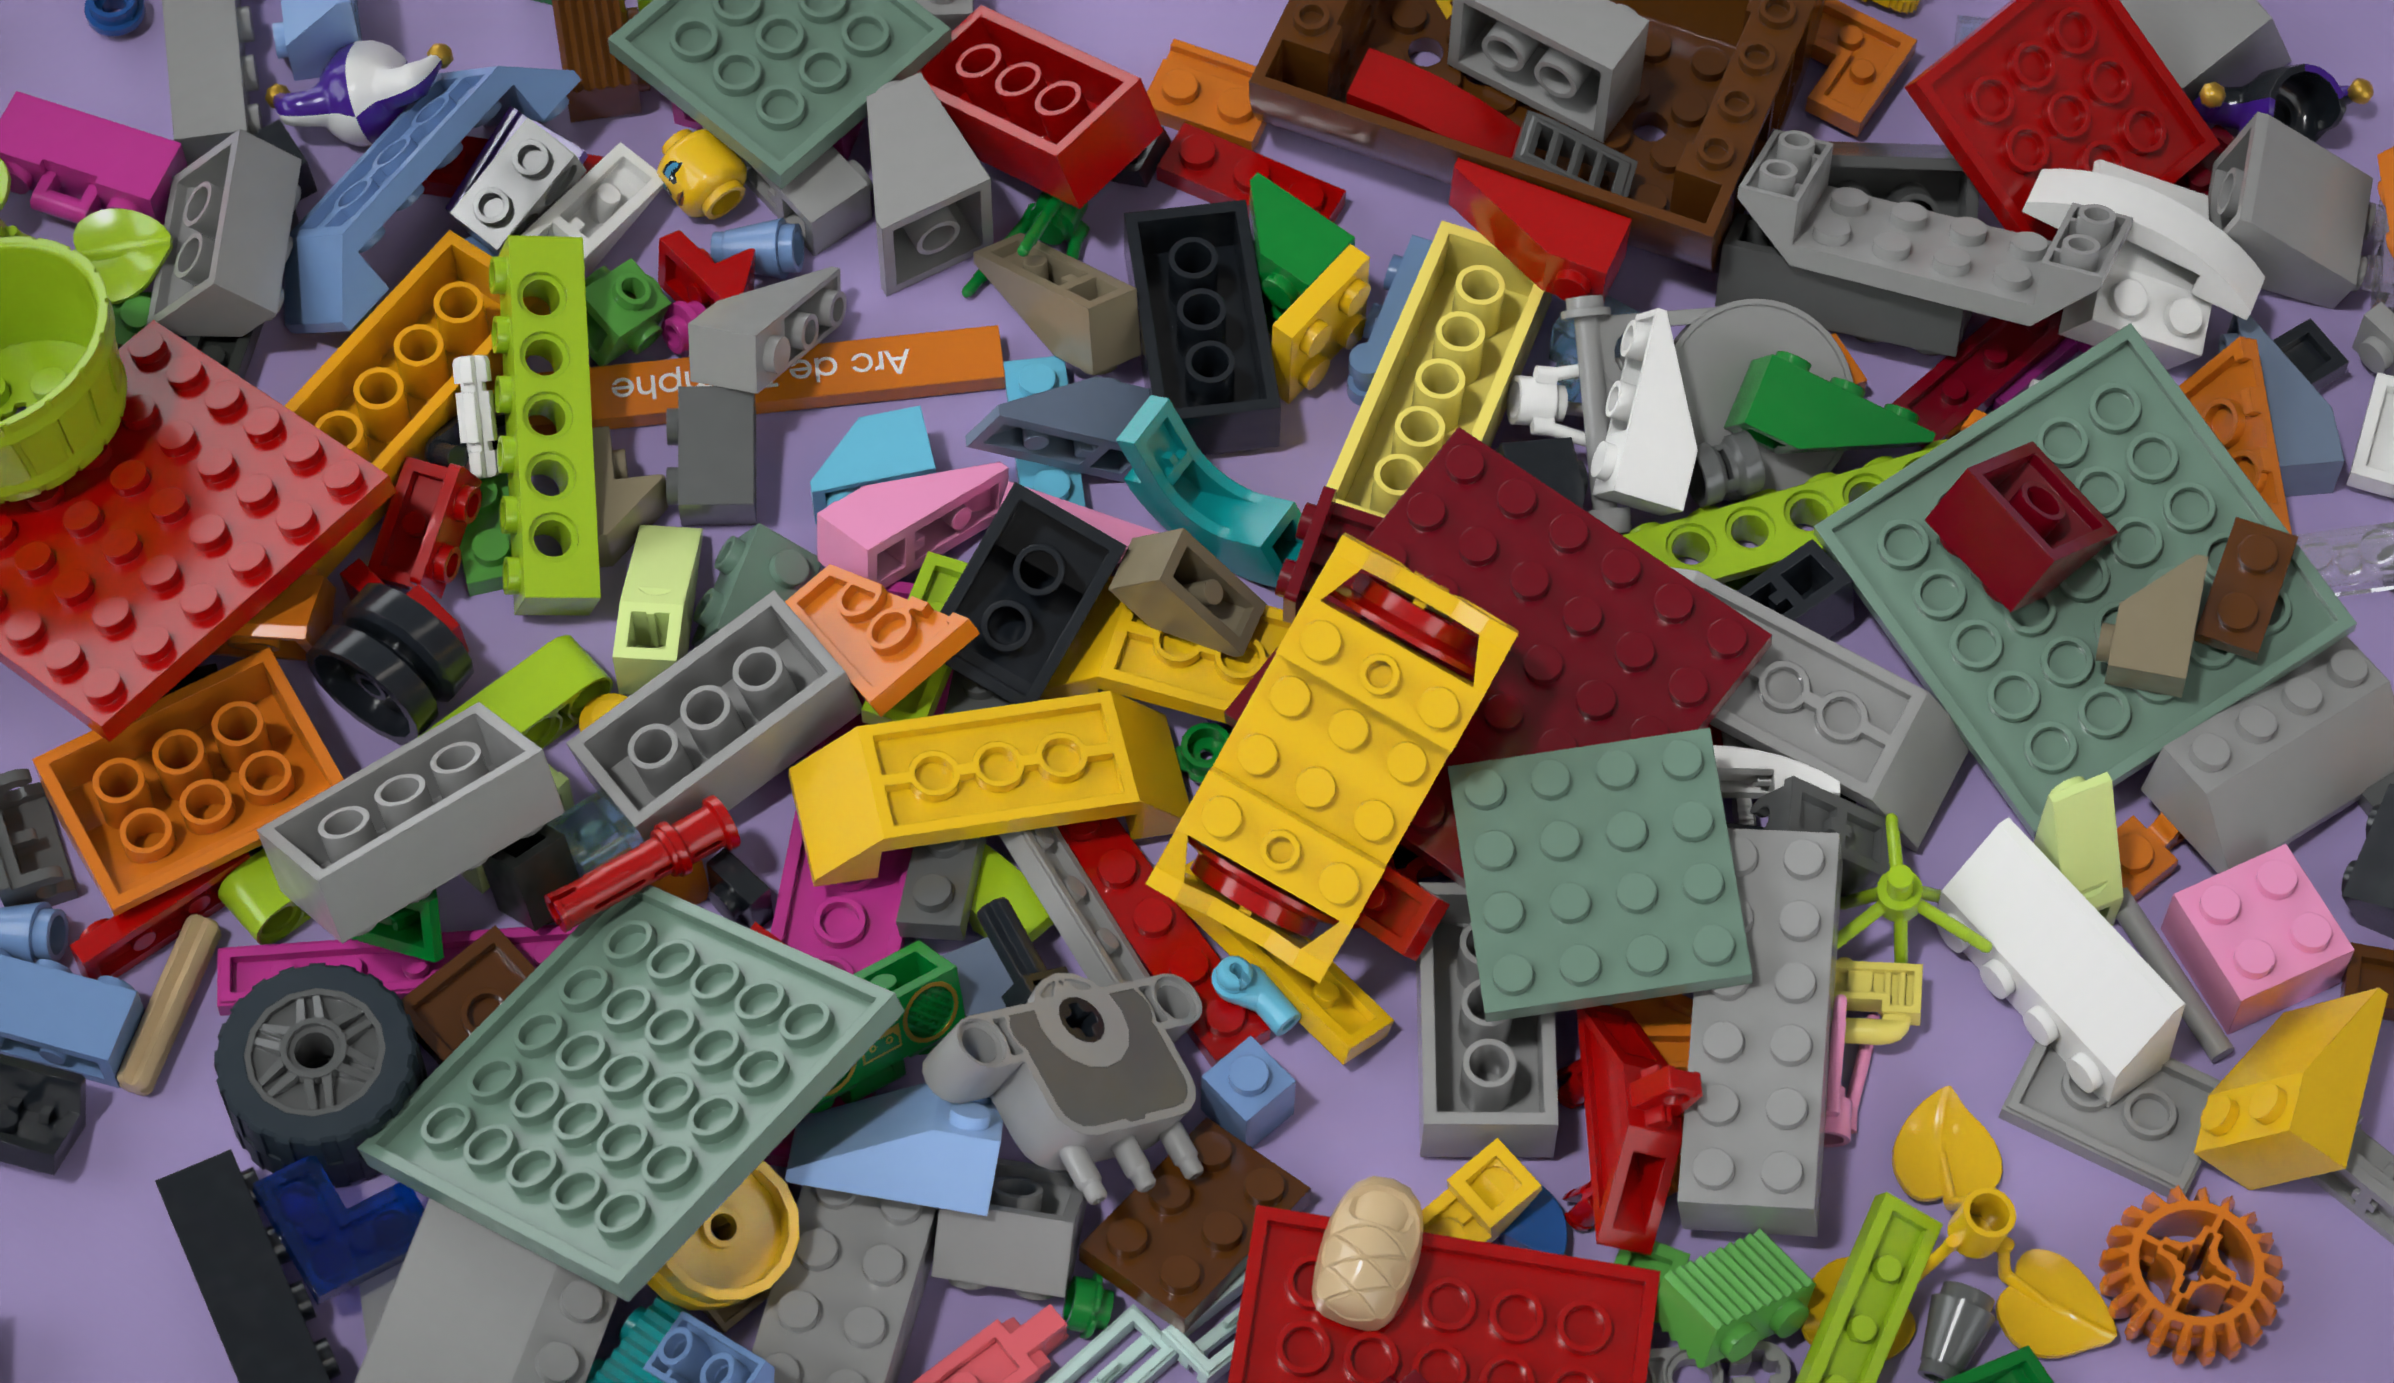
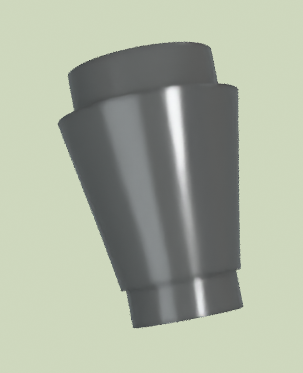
M1945 1281L1940 1293L1931 1295L1920 1358L1921 1363L1917 1373L1933 1383H1939L1963 1373L1996 1320L1991 1314L1995 1300L1987 1293L1960 1282Z

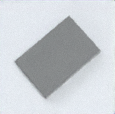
M2035 1041L2001 1108L1998 1118L2165 1197H2168L2170 1190L2178 1185L2186 1195L2203 1160L2194 1154L2201 1126V1114L2206 1106L2208 1095L2221 1081L2170 1057L2169 1061L2162 1065V1069L2107 1108V1100L2104 1097L2099 1099L2093 1092L2087 1093L2078 1087L2071 1078L2065 1061L2050 1045L2044 1046Z

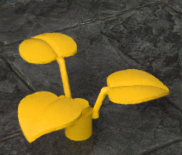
M1945 1086L1926 1098L1910 1114L1895 1139L1892 1149L1893 1172L1901 1188L1912 1199L1921 1202H1932L1942 1198L1944 1207L1948 1211L1956 1210L1948 1223V1237L1930 1255L1919 1283L1954 1251L1975 1259L1985 1258L1996 1252L1998 1277L2009 1286L2000 1294L1996 1301V1317L2005 1336L2013 1345L2019 1349L2029 1345L2036 1357L2058 1359L2110 1344L2118 1334L2114 1320L2108 1313V1307L2089 1279L2071 1261L2049 1250L2031 1249L2020 1256L2015 1264L2014 1272L2011 1270L2010 1252L2014 1248L2015 1243L2007 1235L2015 1225L2016 1210L2010 1198L2000 1190L1995 1189L2000 1182L2002 1174V1159L1999 1149L1987 1129L1967 1110L1951 1086ZM1849 1257L1838 1258L1829 1262L1812 1279L1816 1285L1807 1307L1809 1309V1316L1801 1326V1332L1810 1345L1813 1342ZM1909 1309L1905 1313L1886 1361L1897 1356L1909 1344L1916 1331V1322Z

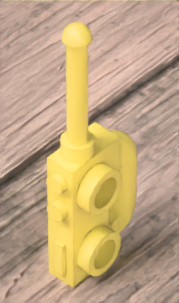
M1841 957L1836 960L1834 999L1839 994L1845 995L1847 998V1011L1878 1012L1882 1019L1846 1017L1844 1044H1893L1901 1040L1908 1033L1910 1025L1920 1026L1923 964L1853 961L1848 957Z

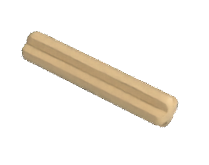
M192 914L186 918L117 1072V1080L122 1089L141 1096H147L153 1091L221 937L219 924L213 919L197 914Z

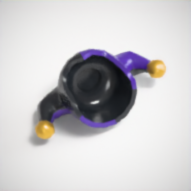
M2295 64L2262 72L2245 86L2224 87L2217 82L2204 84L2202 89L2197 91L2192 103L2207 123L2238 129L2240 133L2257 112H2261L2274 117L2316 143L2326 131L2336 127L2341 122L2347 109L2346 105L2352 102L2358 104L2368 103L2373 96V86L2370 81L2363 78L2355 79L2350 86H2339L2335 78L2321 67L2309 64Z

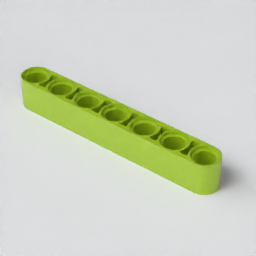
M563 635L548 642L424 733L480 702L541 749H544L579 723L580 714L589 701L597 696L611 693L613 681L572 636ZM264 848L228 874L218 890V898L260 945L276 943L311 918L281 892Z

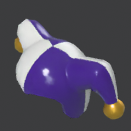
M374 40L354 41L338 50L324 68L319 83L311 89L290 93L287 86L275 83L267 88L265 100L271 108L276 109L282 123L285 125L324 127L343 142L359 147L371 146L411 103L428 94L440 69L447 68L453 61L452 49L447 44L435 43L428 50L426 58L408 63L405 57L390 45Z

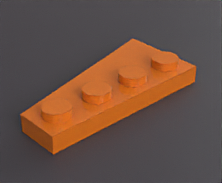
M2240 336L2180 384L2179 387L2287 531L2292 534L2257 340Z

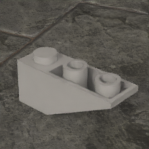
M828 267L716 301L688 323L690 381L758 394L842 325L846 312V296L841 291L840 268Z

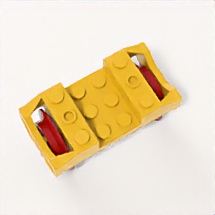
M1344 533L1280 643L1273 660L1216 761L1209 769L1149 876L1146 885L1176 902L1211 917L1262 946L1292 968L1320 983L1380 880L1387 863L1449 754L1452 753L1517 638L1519 631L1461 596L1450 594L1449 589L1424 577L1423 574L1416 570L1413 573L1402 562ZM1356 574L1350 585L1343 584L1350 577ZM1330 594L1384 629L1380 630L1381 628L1376 625L1369 624L1324 597ZM1478 642L1477 658L1475 659L1471 653ZM1416 647L1473 675L1474 682L1429 658L1422 651L1415 650ZM1188 843L1198 852L1190 867V870L1197 877L1185 872ZM1318 922L1334 925L1310 943L1299 936L1310 937Z

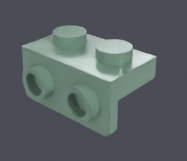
M758 523L738 538L731 536L721 548L715 561L714 567L720 571L715 586L703 595L695 609L693 621L699 625L691 644L697 647L773 590L785 602L817 575L821 563L817 561V556L761 523Z

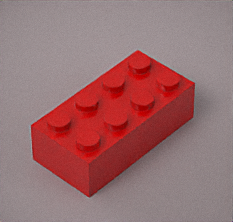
M980 5L951 31L952 41L915 73L921 72L978 160L1078 209H1081L1090 199L1096 196L1105 185L1133 159L1139 156L1163 132L1141 78L983 5Z

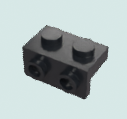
M0 1054V1162L55 1175L86 1126V1079L78 1073Z

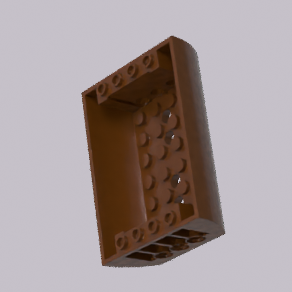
M1289 0L1249 80L1250 104L1254 116L1259 121L1449 185L1452 183L1453 168L1459 157L1632 219L1628 245L1718 274L1723 242L1737 213H1747L1746 208L1737 198L1738 187L1775 129L1782 131L1803 83L1826 0H1610L1616 4L1630 7L1638 15L1649 20L1639 95L1604 143H1602L1638 161L1628 197L1611 192L1616 174L1604 170L1601 184L1598 188L1346 104L1347 92L1368 48H1372L1407 61L1449 81L1476 96L1520 127L1528 110L1556 120L1489 85H1477L1470 82L1465 77L1466 73L1448 65L1452 14L1446 19L1435 0ZM1427 51L1436 54L1441 60L1432 66L1425 67L1413 63L1410 57L1415 53ZM1650 125L1662 130L1665 136L1656 141H1645L1639 138L1634 131L1641 126ZM1536 148L1534 155L1545 160L1547 151ZM1559 155L1556 166L1566 171L1570 159ZM1581 163L1578 177L1588 182L1593 166Z

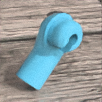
M1228 956L1223 958L1214 968L1211 976L1212 985L1219 997L1224 1001L1256 1012L1276 1036L1285 1034L1300 1020L1301 1013L1260 967L1250 964L1242 957Z

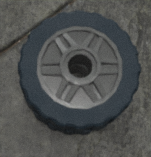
M309 963V966L294 968L293 966L279 971V974L267 980L264 978L251 987L252 990L243 999L240 998L232 1007L228 1020L221 1026L218 1034V1049L214 1051V1067L218 1076L216 1082L240 1145L249 1152L252 1161L262 1170L267 1169L274 1174L275 1178L286 1183L302 1184L304 1188L320 1189L323 1186L339 1188L349 1186L352 1182L363 1178L367 1180L379 1174V1171L367 1165L357 1148L368 1137L371 1138L382 1130V1126L400 1112L404 1107L403 1103L428 1078L410 1014L405 1012L403 1002L394 991H389L380 979L372 974L366 975L361 973L355 967L343 964L333 966L326 965V963Z

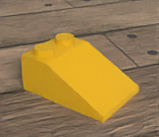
M2375 988L2283 1012L2208 1095L2206 1106L2201 1114V1126L2194 1154L2248 1190L2346 1169L2388 993L2381 988Z

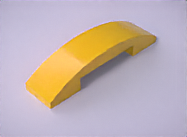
M1497 1137L1447 1179L1448 1189L1422 1210L1423 1232L1492 1243L1542 1191V1185Z

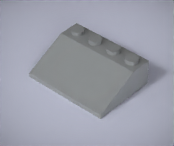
M429 1198L354 1383H585L618 1296Z

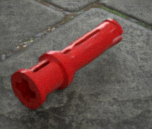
M710 795L702 800V807L680 820L672 824L662 821L655 825L654 830L650 832V839L644 841L639 846L591 870L568 885H564L544 896L546 906L557 926L560 925V929L566 933L583 923L586 919L614 906L657 880H661L670 874L675 878L678 876L685 877L692 873L693 864L718 850L725 848L732 851L738 848L741 840L737 827L723 803L716 796Z

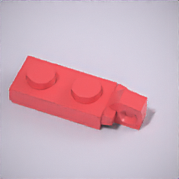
M1051 1304L1022 1325L1014 1317L1003 1323L997 1319L912 1383H1035L1040 1379V1375L1051 1367V1361L1047 1355L1069 1338L1066 1329L1068 1325Z

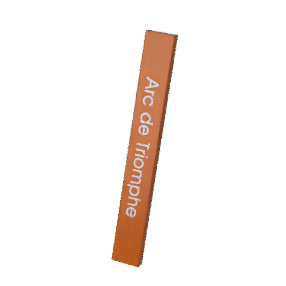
M999 326L817 344L758 394H755L756 414L1004 389L1005 372ZM689 357L589 367L592 428L609 426L611 430L666 424L667 408H678V387L713 385L690 381ZM554 371L540 372L537 374L550 375L553 374ZM542 415L528 417L531 427L536 432L543 435H554L557 433L555 425L547 417Z

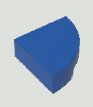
M1542 1186V1191L1500 1234L1499 1242L1512 1247L1565 1255L1567 1244L1565 1216L1554 1196Z

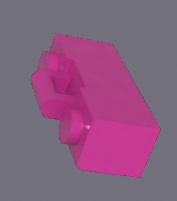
M19 91L15 92L0 118V158L5 162L10 172V191L17 194H26L29 190H32L33 193L30 199L31 209L78 224L82 219L100 209L122 208L148 215L164 226L172 177L188 166L182 143Z

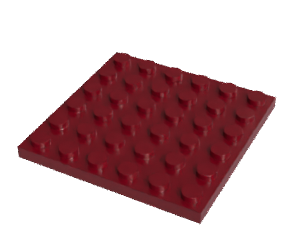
M1458 427L1364 543L1402 562L1413 573L1416 570L1438 585L1446 587L1450 590V594L1461 596L1517 629L1519 634L1399 843L1466 889L1448 766L1705 729L1772 645V634ZM1356 574L1350 577L1343 584L1350 585ZM1330 594L1324 597L1369 624L1376 625L1381 628L1380 630L1384 629ZM1478 642L1471 653L1475 659L1477 658ZM1278 647L1225 710V722L1233 728L1273 660ZM1416 647L1415 650L1422 651L1429 658L1474 682L1473 675Z

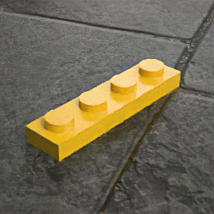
M1193 860V861H1191L1190 863L1186 864V871H1185V872L1188 873V874H1190V875H1193V876L1197 877V876L1190 870V867H1191V865H1192L1193 862H1194V860ZM1174 901L1230 956L1242 957L1250 964L1260 967L1301 1013V1018L1298 1022L1342 1065L1387 1037L1394 1019L1333 961L1319 983L1292 968L1262 946L1211 917ZM1299 935L1309 943L1311 942L1308 937Z

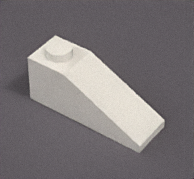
M620 142L521 236L583 237L586 279L663 189L664 183L658 176L656 169Z

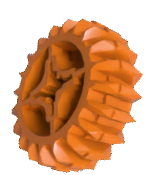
M2178 1185L2170 1190L2167 1203L2152 1191L2151 1194L2145 1196L2141 1206L2142 1209L2133 1205L2124 1210L2120 1222L2122 1225L2112 1226L2106 1238L2109 1248L2102 1251L2099 1259L2100 1270L2107 1273L2102 1277L2099 1284L2100 1295L2114 1298L2108 1308V1313L2113 1319H2130L2124 1331L2126 1340L2138 1338L2141 1334L2146 1335L2150 1338L2147 1345L2149 1357L2159 1353L2162 1345L2173 1349L2172 1358L2176 1366L2184 1363L2189 1351L2195 1352L2197 1359L2204 1368L2212 1363L2216 1350L2230 1361L2238 1355L2241 1343L2250 1347L2255 1345L2263 1333L2261 1326L2267 1327V1325L2270 1326L2277 1314L2276 1306L2273 1303L2279 1302L2284 1292V1282L2275 1278L2279 1276L2283 1268L2282 1257L2268 1254L2274 1243L2272 1238L2273 1232L2254 1234L2252 1230L2257 1222L2256 1212L2246 1213L2240 1218L2232 1213L2235 1206L2233 1195L2222 1200L2220 1206L2209 1203L2210 1195L2206 1186L2197 1191L2194 1201L2188 1200ZM2189 1236L2195 1239L2189 1242H2178L2168 1237ZM2218 1249L2231 1260L2241 1282L2236 1280L2237 1273L2222 1263L2219 1258ZM2201 1259L2202 1264L2197 1273L2199 1276L2198 1280H2191L2186 1292L2181 1293L2179 1290L2185 1279V1276H2183L2184 1271H2191L2196 1260ZM2141 1270L2147 1272V1280L2160 1288L2164 1295V1304L2149 1290L2142 1277ZM2203 1309L2216 1315L2200 1317L2186 1315V1313L2192 1310Z

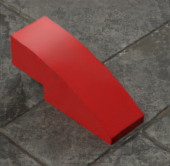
M1368 48L1347 92L1346 104L1508 158H1512L1521 129L1520 126L1508 117L1449 81L1407 61L1372 48Z

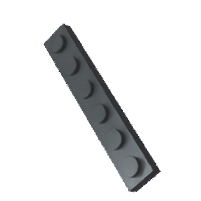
M954 670L944 714L1012 705L1013 703ZM987 836L913 847L896 919L900 937L964 941Z

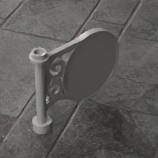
M1603 295L1567 298V311L1561 312V320L1574 321L1592 502V510L1587 512L1618 533L1626 534L1632 530L1630 507L1617 508V503L1592 496L1596 478L1591 476V464L1598 445L1606 440L1611 417L1606 415V402L1613 384L1617 380L1620 381L1622 374L1615 360L1614 349L1617 340L1624 334L1629 322L1635 320L1636 315L1640 313L1611 315V307H1604ZM1744 299L1711 308L1667 311L1670 327L1685 326L1674 339V345L1696 444L1706 442L1711 446L1721 444L1724 436L1734 434L1724 429V425L1751 360L1771 354L1776 355L1777 351H1785L1807 360L1812 365L1809 372L1829 382L1832 377L1853 382L1847 360L1831 334L1810 315L1786 303L1768 299ZM1620 355L1621 363L1624 366L1626 357ZM1758 445L1765 469V485L1762 490L1775 489L1781 491L1802 485L1818 474L1831 472L1844 451L1776 454ZM1736 492L1725 494L1723 500L1738 503L1745 501L1756 492L1742 496Z

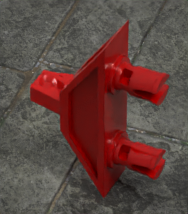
M1608 1005L1577 1009L1581 1058L1557 1071V1079L1566 1081L1557 1090L1558 1101L1569 1109H1577L1585 1104L1591 1181L1569 1191L1563 1196L1562 1200L1577 1203L1570 1211L1564 1214L1565 1220L1571 1227L1579 1231H1588L1595 1227L1596 1244L1651 1256L1682 1144L1681 1114L1702 1097L1701 1075L1696 1071H1684L1669 1065L1629 1010Z

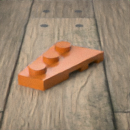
M831 564L826 566L785 601L842 667L852 686L880 717L886 714L980 634L967 617L954 612L950 616L935 611L926 601L913 596L907 600L889 593L882 584Z

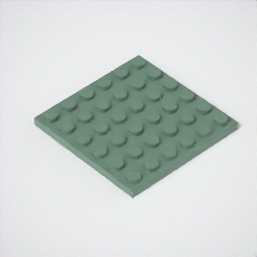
M2131 323L1814 526V535L1835 563L1853 580L1854 591L1926 691L1949 713L1962 741L2033 839L2035 838L2048 795L2063 781L2077 776H2082L2087 780L2108 772L2112 779L2113 787L2155 761L2165 745L2221 711L2272 685L2354 632L2357 622L2299 545L2296 544L2256 661L2196 642L2193 639L2182 698L2104 684L2108 663L2095 661L2102 622L2116 623L2119 603L2195 554L2208 556L2195 628L2196 633L2235 518L2239 517L2289 533ZM2033 441L2119 533L2108 545L2044 598L2010 613L2003 604L1996 602L1986 593L1982 586V581L1960 558L1952 555L1943 547L1939 540V535L1926 523L1925 518L1967 468Z
M648 885L634 895L581 923L403 1103L404 1107L400 1112L382 1126V1130L371 1138L368 1137L357 1149L369 1167L629 1302L905 1011L896 994L892 991L657 887Z

